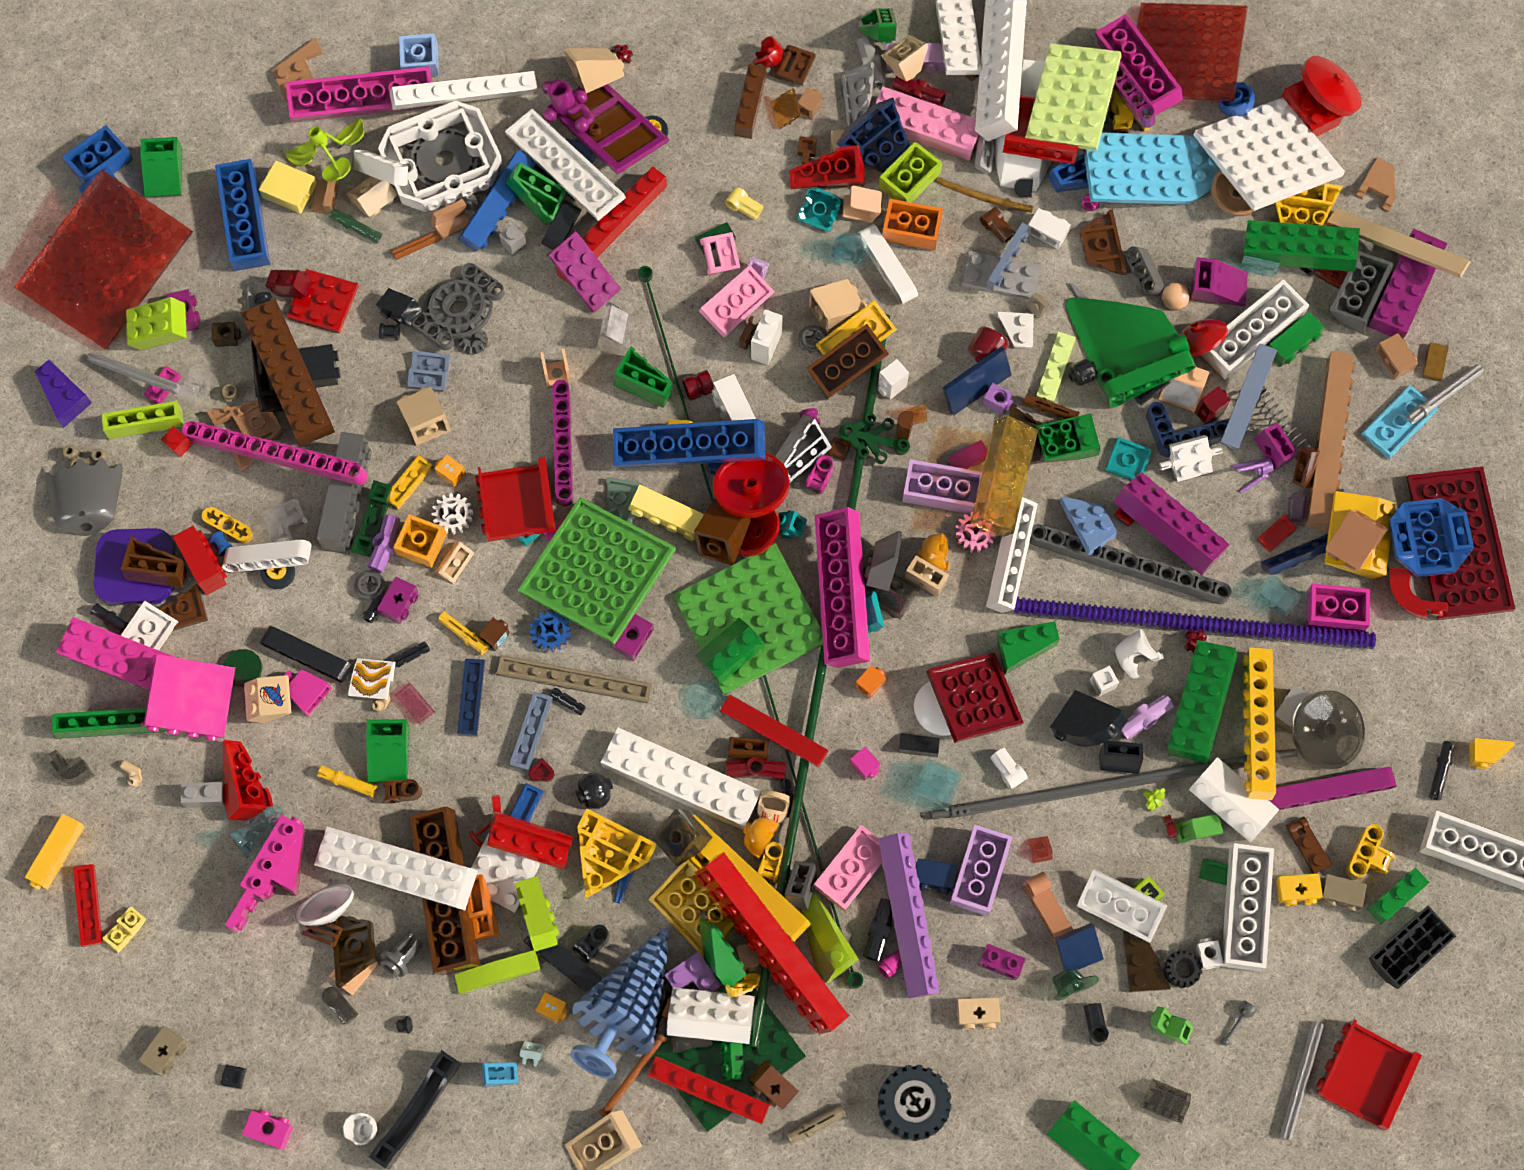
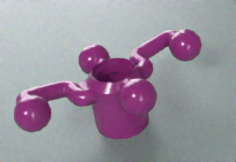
M561 79L548 80L542 84V91L549 95L553 108L545 109L543 118L547 122H553L558 114H576L581 111L586 119L578 118L575 122V128L579 132H585L594 121L593 114L584 105L587 101L586 92L578 90L573 95L569 83Z

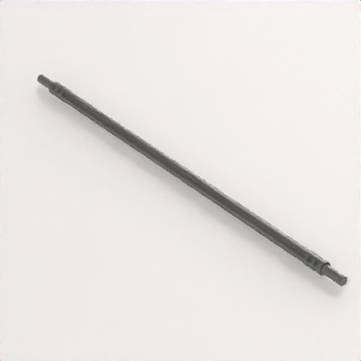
M1296 748L1284 751L1275 750V762L1280 761V759L1298 756ZM1247 755L1221 760L1231 769H1238L1244 767ZM1256 756L1257 760L1263 761L1262 758ZM1210 761L1209 764L1198 763L950 806V809L931 812L932 820L945 817L956 818L1202 775L1214 761Z

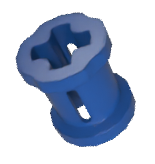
M222 531L214 533L208 539V542L217 549V554L220 557L225 555L227 548L233 547L231 543L227 542Z

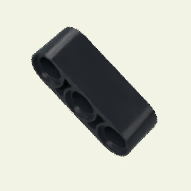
M565 200L544 235L541 244L552 250L567 238L582 209Z

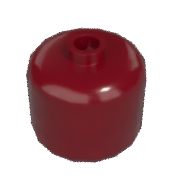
M982 326L977 330L969 344L968 351L978 363L1001 346L1007 350L1009 341L996 330Z

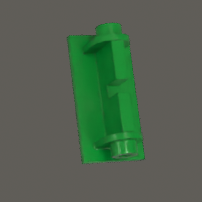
M723 1041L721 1043V1053L724 1056L722 1073L725 1075V1081L733 1078L734 1080H741L742 1075H744L743 1060H736V1057L743 1056L742 1043Z

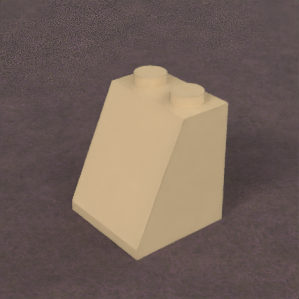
M608 48L564 49L573 78L586 93L625 76L623 72L625 67L622 60L618 59L616 54L612 53Z
M848 279L810 290L809 307L827 335L867 306L863 298L860 299L856 286L851 284Z
M431 387L421 388L417 393L403 396L400 400L396 401L416 446L451 431L446 415Z

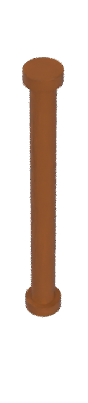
M660 1032L656 1033L657 1037L654 1039L651 1052L642 1055L603 1109H599L598 1113L602 1117H605L612 1111L662 1042H666L667 1038Z

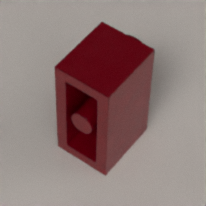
M271 270L265 286L279 297H307L312 281L300 270Z
M1219 386L1201 398L1194 413L1205 425L1212 423L1224 414L1230 402L1228 393L1225 390H1221Z

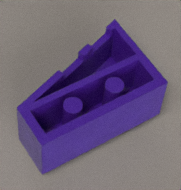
M49 359L35 371L53 412L63 428L92 404L87 395Z

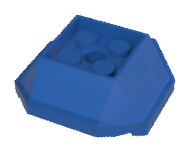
M1442 498L1403 502L1388 522L1395 559L1416 577L1455 573L1474 548L1466 511L1455 507ZM1424 536L1430 537L1432 542L1425 540Z

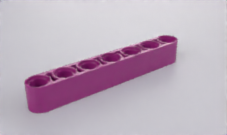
M557 380L552 387L555 494L558 504L566 507L571 505L574 499L571 394L569 384L565 380ZM560 389L566 390L564 393L557 392ZM560 406L566 407V409L562 411L558 410ZM562 423L567 424L564 428L558 427ZM567 441V444L559 445V442ZM562 458L568 459L565 463L559 462ZM561 476H568V479L560 480ZM563 493L569 494L567 498L560 497Z
M1384 767L1276 788L1275 796L1269 801L1279 810L1389 790L1397 787L1392 767Z

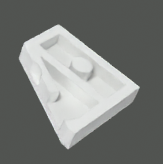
M998 312L997 317L1001 321L1013 349L1032 350L1034 314Z

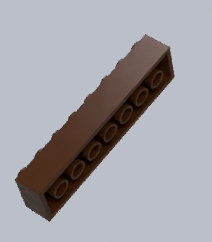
M276 298L240 312L299 446L301 447L335 433Z
M445 806L409 816L415 852L464 866L454 809ZM422 898L433 973L447 975L480 966L473 921L469 918L468 907L466 906V909L463 910Z

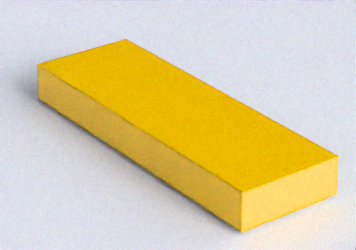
M418 455L392 486L389 504L399 510L434 466Z

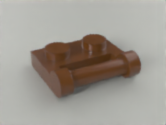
M787 45L784 50L783 59L773 76L776 79L786 80L803 86L814 63L816 54ZM795 55L796 57L789 72H785L791 56Z

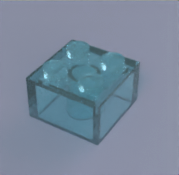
M926 758L911 799L938 810L949 811L963 772Z

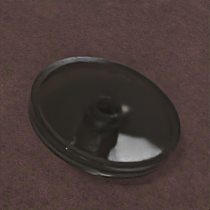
M1319 691L1310 694L1298 705L1292 720V737L1298 752L1308 763L1321 769H1338L1350 764L1360 753L1365 738V725L1359 708L1349 697L1337 691Z

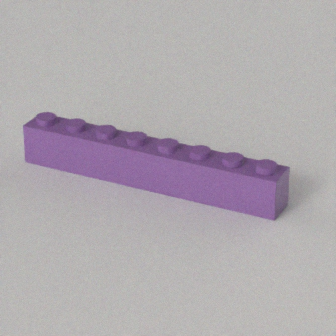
M896 833L878 838L908 998H918L940 993L939 981L935 971V961L931 951V940L927 930V920L923 909V899L921 898L919 888L920 882L915 867L916 861L913 857L912 841L909 833Z

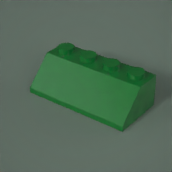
M1075 1100L1069 1104L1046 1134L1088 1170H1130L1141 1155Z

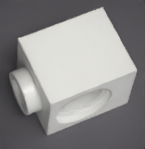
M1110 666L1093 673L1089 680L1098 697L1116 689L1119 684Z
M1212 938L1202 939L1195 946L1197 958H1200L1199 962L1203 966L1201 970L1219 968L1224 964L1218 940L1212 941ZM1210 949L1213 952V958L1206 957L1204 950Z

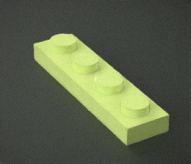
M1058 332L1036 397L1041 399L1044 397L1047 398V401L1054 403L1076 337Z

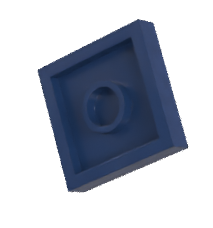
M1092 923L1055 937L1066 974L1104 960L1095 926Z

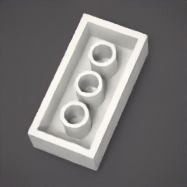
M734 374L713 382L714 390H712V394L714 397L712 400L715 407L720 408L722 421L756 419Z
M673 988L668 1014L667 1035L749 1044L754 996L741 995L732 997L727 995V993Z

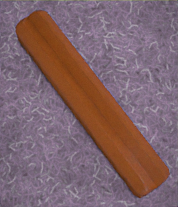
M433 231L393 249L392 254L398 260L438 242L442 238L436 231Z

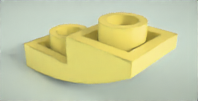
M130 907L117 920V924L103 937V941L119 953L141 928L146 918L133 907Z

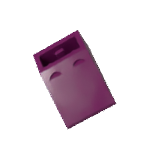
M1197 257L1193 266L1190 300L1245 307L1248 272L1216 259Z

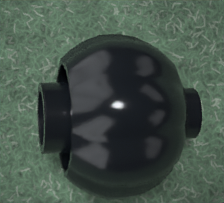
M588 773L577 784L576 796L580 804H586L588 808L600 809L607 805L611 798L612 782L609 778L605 779L600 774Z

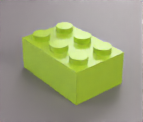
M915 141L879 177L878 188L892 199L912 203L941 174L943 163Z
M169 297L126 310L127 345L142 351L186 339L185 303Z

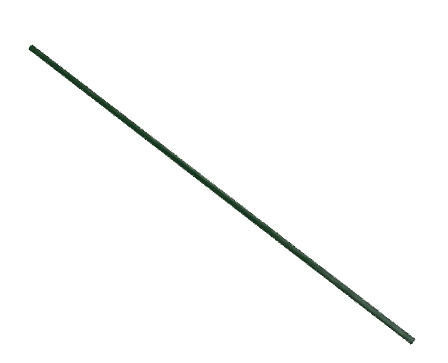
M886 338L883 341H881L884 347L886 344ZM882 361L871 369L862 420L868 413H873ZM868 417L867 420L871 422L872 418ZM867 425L860 431L866 433L870 431L871 426ZM859 439L858 441L861 446L867 448L865 441ZM860 451L861 455L865 456L866 453ZM857 452L846 506L853 510L856 509L864 460L858 458ZM823 646L820 648L804 735L812 741L814 740L827 665L824 662ZM800 758L776 888L784 898L809 768V762ZM763 966L752 1019L750 1042L748 1044L752 1048H758L771 977L769 969Z

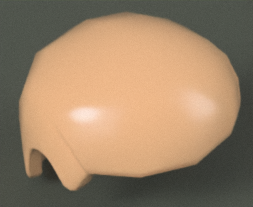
M1171 283L1166 286L1161 296L1165 307L1170 310L1183 309L1188 304L1190 298L1188 289L1180 283Z

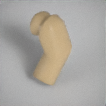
M389 694L388 700L377 699L376 702H373L372 708L377 712L385 710L390 702Z
M124 760L120 769L129 773L128 784L132 787L139 786L142 782L141 769Z

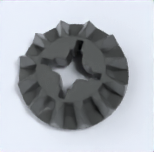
M808 325L800 331L798 341L803 350L809 353H818L819 350L815 344L825 338L827 333L820 326ZM815 333V338L818 341H814V343L811 345L810 339L808 338H812L813 334Z
M483 329L474 334L477 341H474L472 346L468 339H471L473 334L468 337L459 338L458 344L460 349L470 355L481 353L488 344L487 334Z
M374 570L362 572L357 576L354 583L356 593L362 599L364 598L369 601L383 594L386 586L383 576ZM371 579L373 585L376 586H373L369 592L365 585H368Z

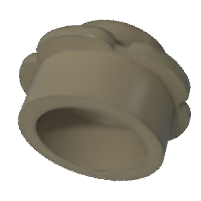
M227 384L222 388L221 396L225 401L232 402L238 399L240 395L238 393L239 389L235 385Z

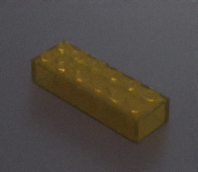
M1008 415L995 420L970 524L1001 538L1014 533L1038 429Z

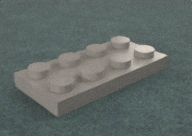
M969 251L962 286L1030 300L1031 296L1036 292L1041 266L1011 260L1012 265L1008 272L1004 271L1002 275L1004 278L1000 286H995L994 290L991 291L986 288L987 282L1001 257Z

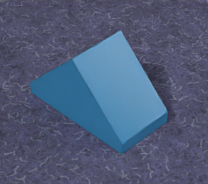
M517 1063L482 1064L483 1084L487 1088L518 1084Z

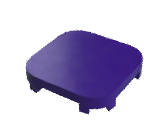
M157 528L116 529L103 534L97 542L95 556L94 589L98 597L110 606H116V604H140L144 601L154 605L162 604V601L173 593L174 587L125 580L121 566L131 536L140 542L152 545L153 548L159 551L163 550L174 556L176 545L166 531Z

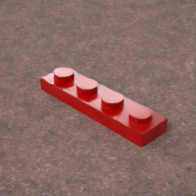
M89 864L73 867L80 946L87 947L103 944L95 865Z

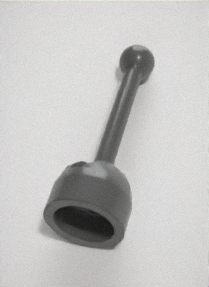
M1243 1000L1239 1007L1241 1016L1226 1038L1221 1040L1224 1046L1229 1045L1230 1038L1242 1020L1252 1017L1256 1013L1257 1008Z

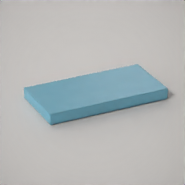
M1409 385L1362 432L1361 436L1385 457L1390 459L1439 408H1434L1428 413L1426 418H1421L1414 424H1411L1406 419L1408 414L1414 411L1418 404H1423L1428 399L1413 386Z

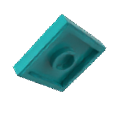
M1117 437L1105 471L1132 481L1141 472L1144 474L1153 449Z

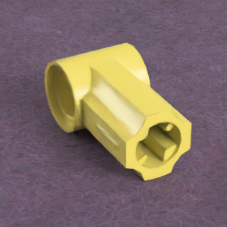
M735 187L725 200V205L735 212L739 210L754 220L759 217L763 210V205L749 198L747 193L739 187Z

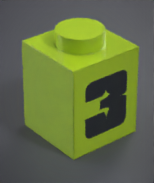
M1150 876L1145 880L1141 877L1133 884L1134 889L1158 901L1165 896L1164 892Z

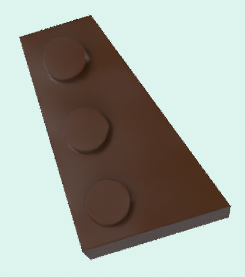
M133 536L130 537L121 566L125 580L183 588L187 569L182 559L163 550L159 551L148 543L145 544L138 541Z

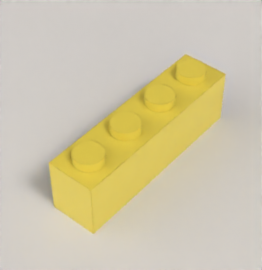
M639 485L628 509L633 515L637 517L643 516L655 525L661 524L672 533L678 532L690 541L696 540L694 530L704 515L642 485Z

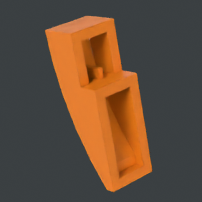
M483 874L476 875L467 903L469 918L473 921L475 939L486 940L498 937L500 933L487 883Z

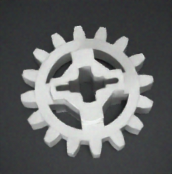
M450 493L449 498H446L445 495L442 496L443 501L437 499L438 506H433L432 508L435 512L431 513L432 518H434V524L443 526L446 534L452 531L453 535L456 534V530L462 533L463 527L469 528L467 522H473L471 516L474 515V512L471 510V503H467L466 497L461 500L460 494L455 498ZM463 509H465V516H464V517H462V515H461V513L463 512ZM441 511L444 513L442 519L440 518Z

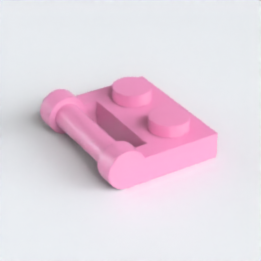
M732 232L700 239L708 265V276L740 269ZM711 243L716 245L720 262L719 267H715Z

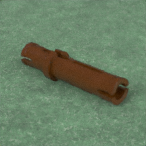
M1029 393L1026 394L1023 402L1024 405L1039 409V412L1045 411L1065 419L1077 417L1080 413L1079 411L1047 401V398L1043 397L1041 399Z

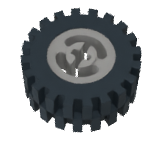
M906 1065L904 1068H898L887 1077L878 1095L877 1105L880 1119L882 1118L884 1126L889 1128L893 1135H898L903 1140L918 1141L928 1139L935 1135L949 1118L952 1104H950L951 1093L948 1092V1085L942 1081V1076L939 1073L935 1074L932 1072L933 1069L929 1067L927 1069L923 1068V1065ZM918 1088L923 1091V1094L912 1092L911 1096L914 1100L919 1099L918 1107L920 1110L925 1104V1099L929 1100V1109L925 1115L911 1117L906 1114L907 1111L911 1113L918 1112L915 1105H910L912 1100L909 1095L905 1099V1105L902 1106L900 1104V1096L906 1089Z

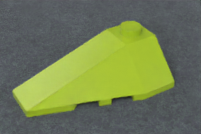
M815 893L811 897L808 910L801 909V912L810 922L806 931L815 966L825 982L829 983L859 959L819 896Z

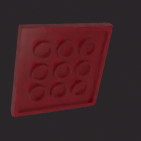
M995 652L930 668L926 671L954 743L1014 728L1024 723Z

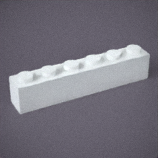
M1023 497L1009 503L986 607L1000 613H1005L1015 608L1038 505Z

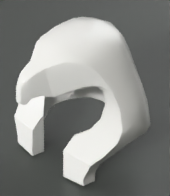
M1142 629L1122 640L1115 649L1121 668L1132 679L1140 677L1137 674L1138 665L1133 662L1135 656L1143 655L1151 661L1164 659L1163 653H1156L1150 646Z

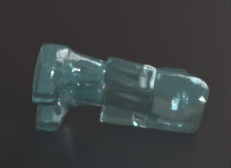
M279 805L268 807L263 813L250 819L247 825L234 829L229 833L238 849L247 859L252 855L250 844L256 838L260 841L267 838L281 815H284Z

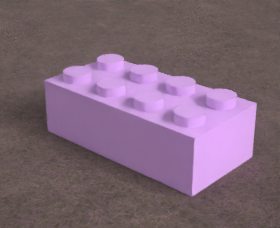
M910 459L902 502L967 514L974 512L977 515L985 472Z
M974 824L950 905L988 917L1011 845L1012 836Z

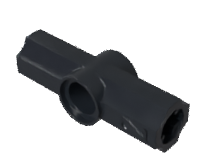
M880 899L875 918L872 919L868 932L869 937L862 957L879 962L885 941L887 942L891 930L893 914L891 903L888 899Z

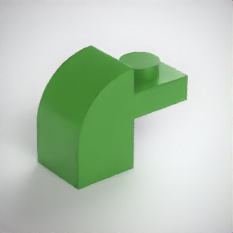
M1157 1006L1151 1016L1150 1025L1152 1026V1031L1172 1041L1187 1045L1194 1028L1188 1020L1174 1016L1160 1006Z

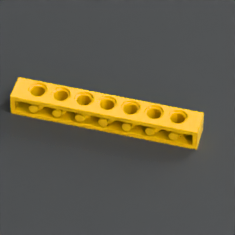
M1249 647L1242 659V665L1245 666L1246 671L1243 673V683H1246V689L1243 692V701H1246L1243 718L1246 719L1247 724L1244 726V736L1247 737V743L1244 745V754L1247 755L1244 772L1247 773L1248 777L1245 780V791H1248V798L1272 800L1276 794L1273 649ZM1254 703H1258V704H1260L1262 707H1258V706H1256ZM1255 721L1261 722L1262 725L1257 724ZM1255 739H1260L1263 743H1259ZM1256 756L1262 758L1263 761L1257 760ZM1256 775H1261L1263 779L1257 778Z

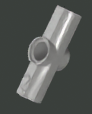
M863 36L857 40L861 66L869 62L875 64L872 89H880L885 86L880 56L878 53L876 54L872 38Z

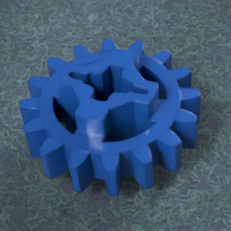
M547 610L546 615L540 612V618L534 617L535 624H530L532 630L529 631V635L534 636L531 638L532 643H536V648L538 649L543 646L544 652L548 648H550L551 652H554L555 647L561 650L560 645H567L565 639L571 638V635L567 633L571 631V626H567L569 625V620H564L565 617L558 616L556 612L550 614L549 610ZM561 625L563 627L562 634H560V632L558 631ZM538 628H540V630L542 631L540 637H538L537 633ZM548 629H549V630H552V629H553V630H554V633L548 632V634H547V630H548Z

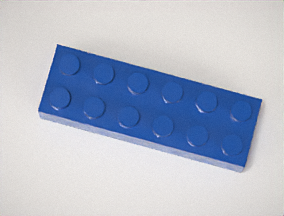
M252 159L215 165L229 261L234 271L271 265L256 169Z

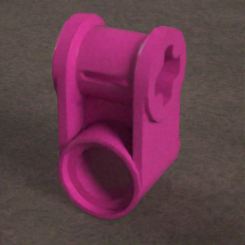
M825 455L818 458L807 478L805 487L814 488L820 494L824 493L833 472V460L829 456ZM822 464H828L830 467L828 469H822L820 466Z

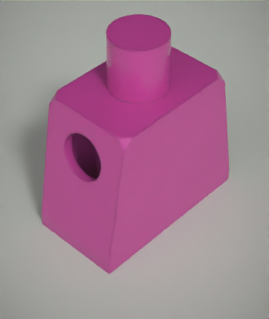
M301 670L297 675H294L291 671H287L283 675L289 677L291 700L307 717L332 689L329 683L305 670Z

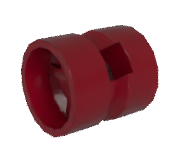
M707 370L697 373L696 377L691 375L682 379L685 392L690 401L700 398L701 394L705 396L711 394L712 390H714L713 381Z

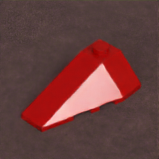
M859 145L839 147L827 155L824 154L816 160L789 170L790 189L865 185V169Z
M223 740L224 804L228 819L246 821L273 812L275 809L271 793L268 788L262 787L259 781L262 777L259 772L255 773L250 765L252 760L242 742Z

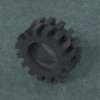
M1179 950L1168 957L1165 961L1164 971L1166 973L1165 977H1168L1170 984L1173 983L1175 987L1188 988L1201 978L1200 975L1203 972L1201 968L1203 966L1199 962L1200 958L1195 957L1196 954L1194 952L1190 953L1189 950ZM1183 961L1189 964L1191 971L1188 976L1182 977L1177 974L1176 964Z

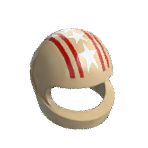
M762 790L757 804L759 818L764 817L777 823L782 822L788 814L789 796L775 791Z

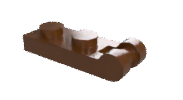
M1304 816L1299 818L1297 822H1291L1286 825L1287 831L1313 874L1332 865ZM1302 828L1304 834L1299 836L1297 830Z

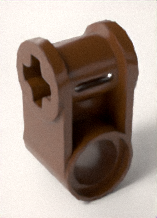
M413 779L383 782L386 797L384 798V803L392 804L418 800L422 795V788ZM411 786H416L414 793H407Z

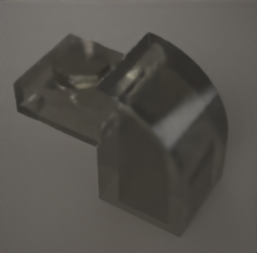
M57 750L49 754L53 759L50 763L56 770L53 776L67 786H79L95 776L86 761L80 756L67 764L62 754Z

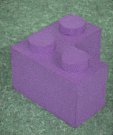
M699 952L664 975L671 989L683 988L690 982L693 983L697 990L713 992L721 986Z

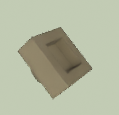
M1036 292L1031 296L1025 307L1039 319L1044 315L1050 304Z

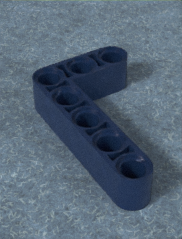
M1151 403L1146 413V419L1156 446L1163 457H1170L1171 454L1170 449L1166 448L1164 444L1171 445L1181 442L1182 439L1189 440L1199 437L1200 434L1208 437L1209 446L1220 443L1223 434H1220L1217 430L1225 431L1229 421L1228 418L1175 433L1166 408L1162 403ZM1152 411H1157L1160 415H1154ZM1158 428H1164L1166 432H1161Z

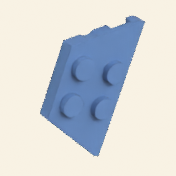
M1061 497L1060 504L1088 555L1093 554L1096 548H1101L1107 541H1111L1116 537L1117 530L1102 504Z

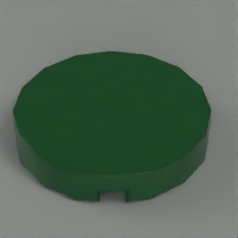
M239 649L232 652L223 664V666L235 668L233 686L244 688V683L260 678L262 675L263 664L260 657L248 649Z

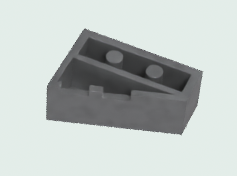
M803 414L775 457L786 467L791 482L832 447L816 420Z

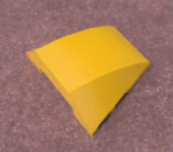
M1325 183L1324 186L1319 185L1275 202L1279 222L1323 226L1343 186Z

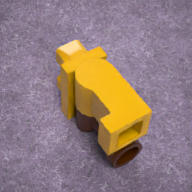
M1113 88L1107 111H1111L1109 116L1113 120L1114 133L1129 134L1128 128L1132 126L1133 114Z

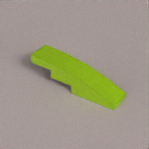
M533 950L455 974L459 994H466L480 988H487L540 970L537 954Z

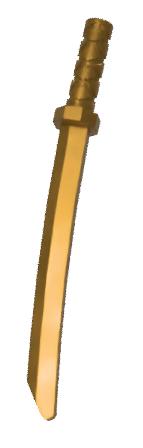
M941 177L937 178V181L945 188L985 202L1003 206L1005 210L1013 208L1029 213L1033 212L1034 206L1010 201V198L1003 199L988 195Z

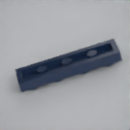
M1328 534L1262 561V569L1270 575L1279 574L1282 570L1295 567L1301 562L1312 560L1316 556L1326 553Z
M465 658L458 736L478 737L485 671L484 659Z

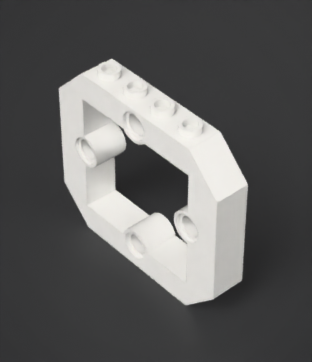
M453 101L389 126L378 147L381 156L408 165V170L410 171L408 172L407 185H394L403 205L424 212L434 211L440 206L451 204L464 196L468 197L480 190H487L490 186H493L503 165L501 155L479 108L458 101ZM464 122L469 133L465 137L467 152L473 157L479 156L484 166L459 176L450 175L441 183L417 191L413 183L418 177L415 163L411 159H403L398 147L419 138L427 141L434 140L438 136V131Z

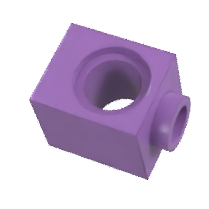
M992 383L982 405L1002 415L1005 410L1008 411L1013 403L1011 400L1013 393ZM995 398H1001L1003 402H997Z

